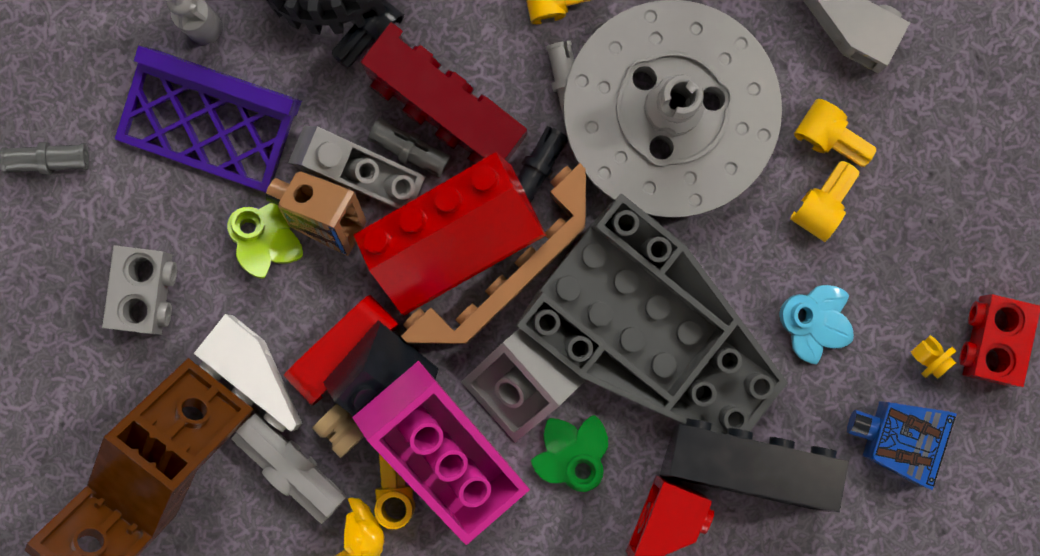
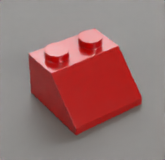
M656 475L625 552L628 556H665L695 543L699 534L705 535L711 526L714 517V510L710 509L712 501L699 492Z

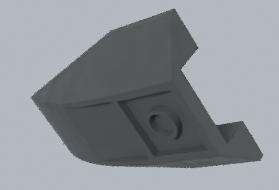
M622 193L585 230L538 289L516 324L580 377L685 425L687 418L712 423L711 431L727 434L728 428L751 431L788 383L687 246Z

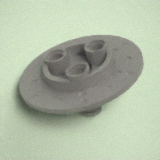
M660 0L634 6L619 13L598 28L579 51L568 76L563 104L564 124L569 145L578 164L581 163L586 169V176L605 195L615 200L622 193L651 216L666 218L688 217L706 213L725 205L744 192L761 174L773 154L780 132L782 118L781 92L775 69L768 55L756 38L742 24L729 15L704 4L683 0ZM640 72L648 74L653 81V88L649 90L638 89L633 83L632 76ZM710 92L718 97L720 101L718 110L710 111L703 105L704 93ZM670 94H680L685 98L686 101L682 105L683 108L677 107L676 110L670 108ZM654 140L665 142L670 150L669 157L663 160L653 157L649 150L650 142Z

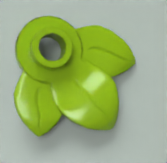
M269 203L260 209L242 207L234 211L229 217L227 230L230 238L237 244V261L250 275L264 279L269 271L271 262L288 264L303 257L300 241L289 229L290 226L278 205ZM245 223H253L256 226L255 231L249 234L242 232L240 228Z

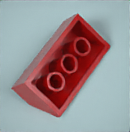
M495 152L355 233L353 236L371 274L402 315H406L543 238L546 234L512 165Z

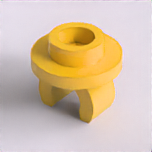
M931 335L911 351V354L918 362L928 367L921 373L925 379L931 374L939 379L956 364L951 358L957 352L953 346L944 352L941 344Z

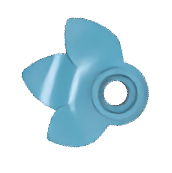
M821 285L815 287L808 295L797 294L789 297L781 306L779 313L780 321L783 327L791 333L792 349L800 359L811 364H817L822 356L823 347L842 348L853 341L852 325L847 317L840 313L849 298V294L845 290L836 286ZM804 308L806 319L800 322L798 313L800 309Z

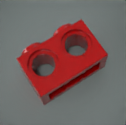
M994 294L980 296L979 302L975 301L969 312L968 323L973 326L970 342L966 341L960 352L959 362L960 365L964 366L962 375L1009 387H1024L1040 315V305ZM999 309L1004 311L1008 318V324L1003 331L996 326L994 320L995 314ZM991 349L999 357V364L993 371L987 367L985 361L986 355Z

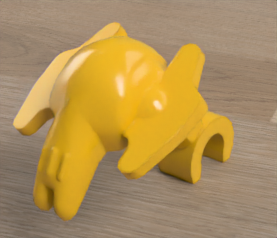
M348 498L353 512L346 515L344 550L336 556H380L383 551L385 537L379 522L373 516L369 506L361 499Z

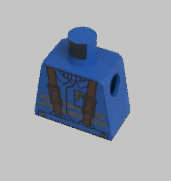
M880 401L875 416L854 410L848 422L847 433L867 439L863 456L916 485L933 490L957 414L949 411Z

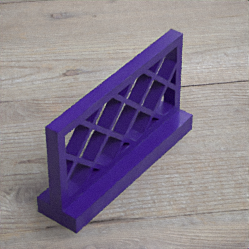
M138 45L134 57V62L138 64L115 140L266 193L268 186L274 179L293 118L297 116L302 100L165 52ZM147 74L160 78L167 92L166 95L150 103L143 91ZM170 82L181 85L182 87L174 90ZM192 89L198 91L205 108L187 116L177 96ZM208 95L221 100L212 104ZM171 100L180 120L162 129L152 108ZM140 101L142 107L136 109L138 102ZM227 103H232L237 106L244 121L225 130L215 109ZM246 109L258 112V114L250 117ZM146 113L155 133L143 139L128 135L133 118ZM209 113L218 134L200 142L190 122ZM265 116L281 120L276 137L263 143L253 122ZM184 126L193 146L179 153L171 149L165 134ZM247 126L257 147L238 156L228 135ZM158 138L162 146L151 143L150 141ZM222 139L231 160L216 166L209 162L203 147ZM273 145L271 154L269 156L266 148ZM196 151L200 160L188 155ZM260 152L266 164L262 181L248 177L241 163L242 160ZM234 164L238 173L225 168Z

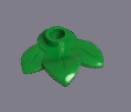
M595 415L586 419L579 429L564 420L549 418L544 428V442L547 451L531 459L534 470L540 478L549 483L566 482L570 488L579 492L593 490L600 484L603 478L604 470L601 458L608 449V436L604 425ZM586 463L590 466L591 472L587 478L581 479L575 475V468L578 464Z

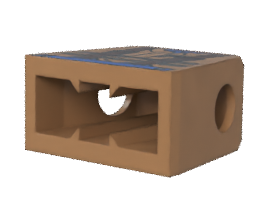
M302 171L295 174L290 184L275 178L266 191V200L278 205L291 228L346 256H349L356 243L353 235L361 231L367 222L354 191Z

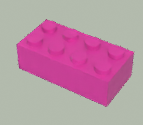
M419 361L352 417L373 448L465 545L469 544L530 490L509 463Z

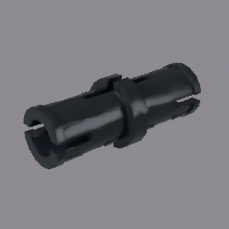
M546 126L535 149H533L530 156H525L521 163L523 168L518 179L530 203L533 201L544 180L550 179L553 174L551 168L568 142L565 134L555 128L552 130L550 126Z

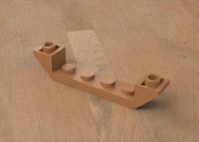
M581 163L573 170L566 166L550 182L555 187L550 191V197L566 212L570 219L565 222L562 218H559L545 232L548 241L537 251L532 246L529 247L514 262L519 269L508 279L503 274L499 276L485 290L490 297L477 308L473 303L468 306L455 319L460 325L455 331L433 308L426 312L419 308L403 324L407 331L401 337L407 343L467 344L584 231L586 222V169Z

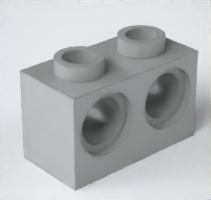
M113 246L102 328L162 335L163 327H168L172 313L171 303L166 302L168 286H174L177 277V264L172 262L173 254L164 251ZM149 260L153 266V274L147 281L142 282L138 277V267L142 262ZM142 300L147 306V316L138 323L132 316V309L138 301Z

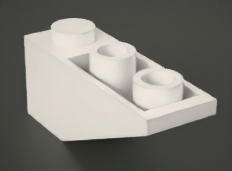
M225 314L194 352L202 360L199 366L216 380L224 377L235 386L231 392L249 406H252L255 402L267 413L264 415V419L279 431L283 432L286 428L290 431L298 430L302 425V421L265 340L235 316Z

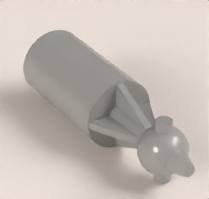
M166 0L167 6L171 11L172 21L194 43L208 45L219 38L222 31L221 20L204 0Z

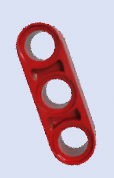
M370 294L361 300L285 372L284 377L313 406L323 398L321 395L327 390L323 382L378 320L392 331L399 324Z

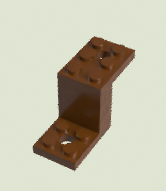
M188 358L103 437L87 486L26 544L25 551L31 556H139L176 517L197 470L250 417L253 408ZM184 407H195L201 411L203 418L200 420L188 419L183 414L182 409ZM84 536H92L100 542L101 549L96 552H86L79 547L77 540Z

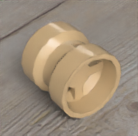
M338 404L333 406L312 427L320 437L329 439L332 443V450L339 458L346 455L364 437L353 420L352 415Z

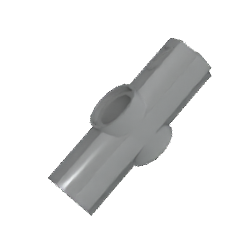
M255 413L245 421L231 438L238 447L263 469V476L277 490L286 496L291 495L321 524L347 498L342 490L316 468L317 463L311 456L307 459L299 451L301 447L292 440L288 441L259 413Z

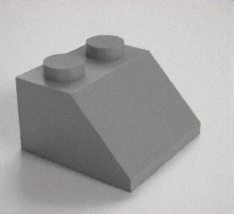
M520 328L461 381L515 443L557 409L585 382L582 377Z

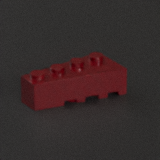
M390 22L361 60V64L369 79L373 81L369 87L387 101L394 96L405 104L402 111L419 125H422L426 120L438 130L434 135L450 148L454 149L459 144L471 153L467 159L473 165L495 152L508 162L526 138L527 128L485 95L481 94L479 98L472 94L474 91L473 87L456 72L448 70L444 74L440 71L441 64L422 45H415L413 49L410 48L402 39L401 34L403 30Z

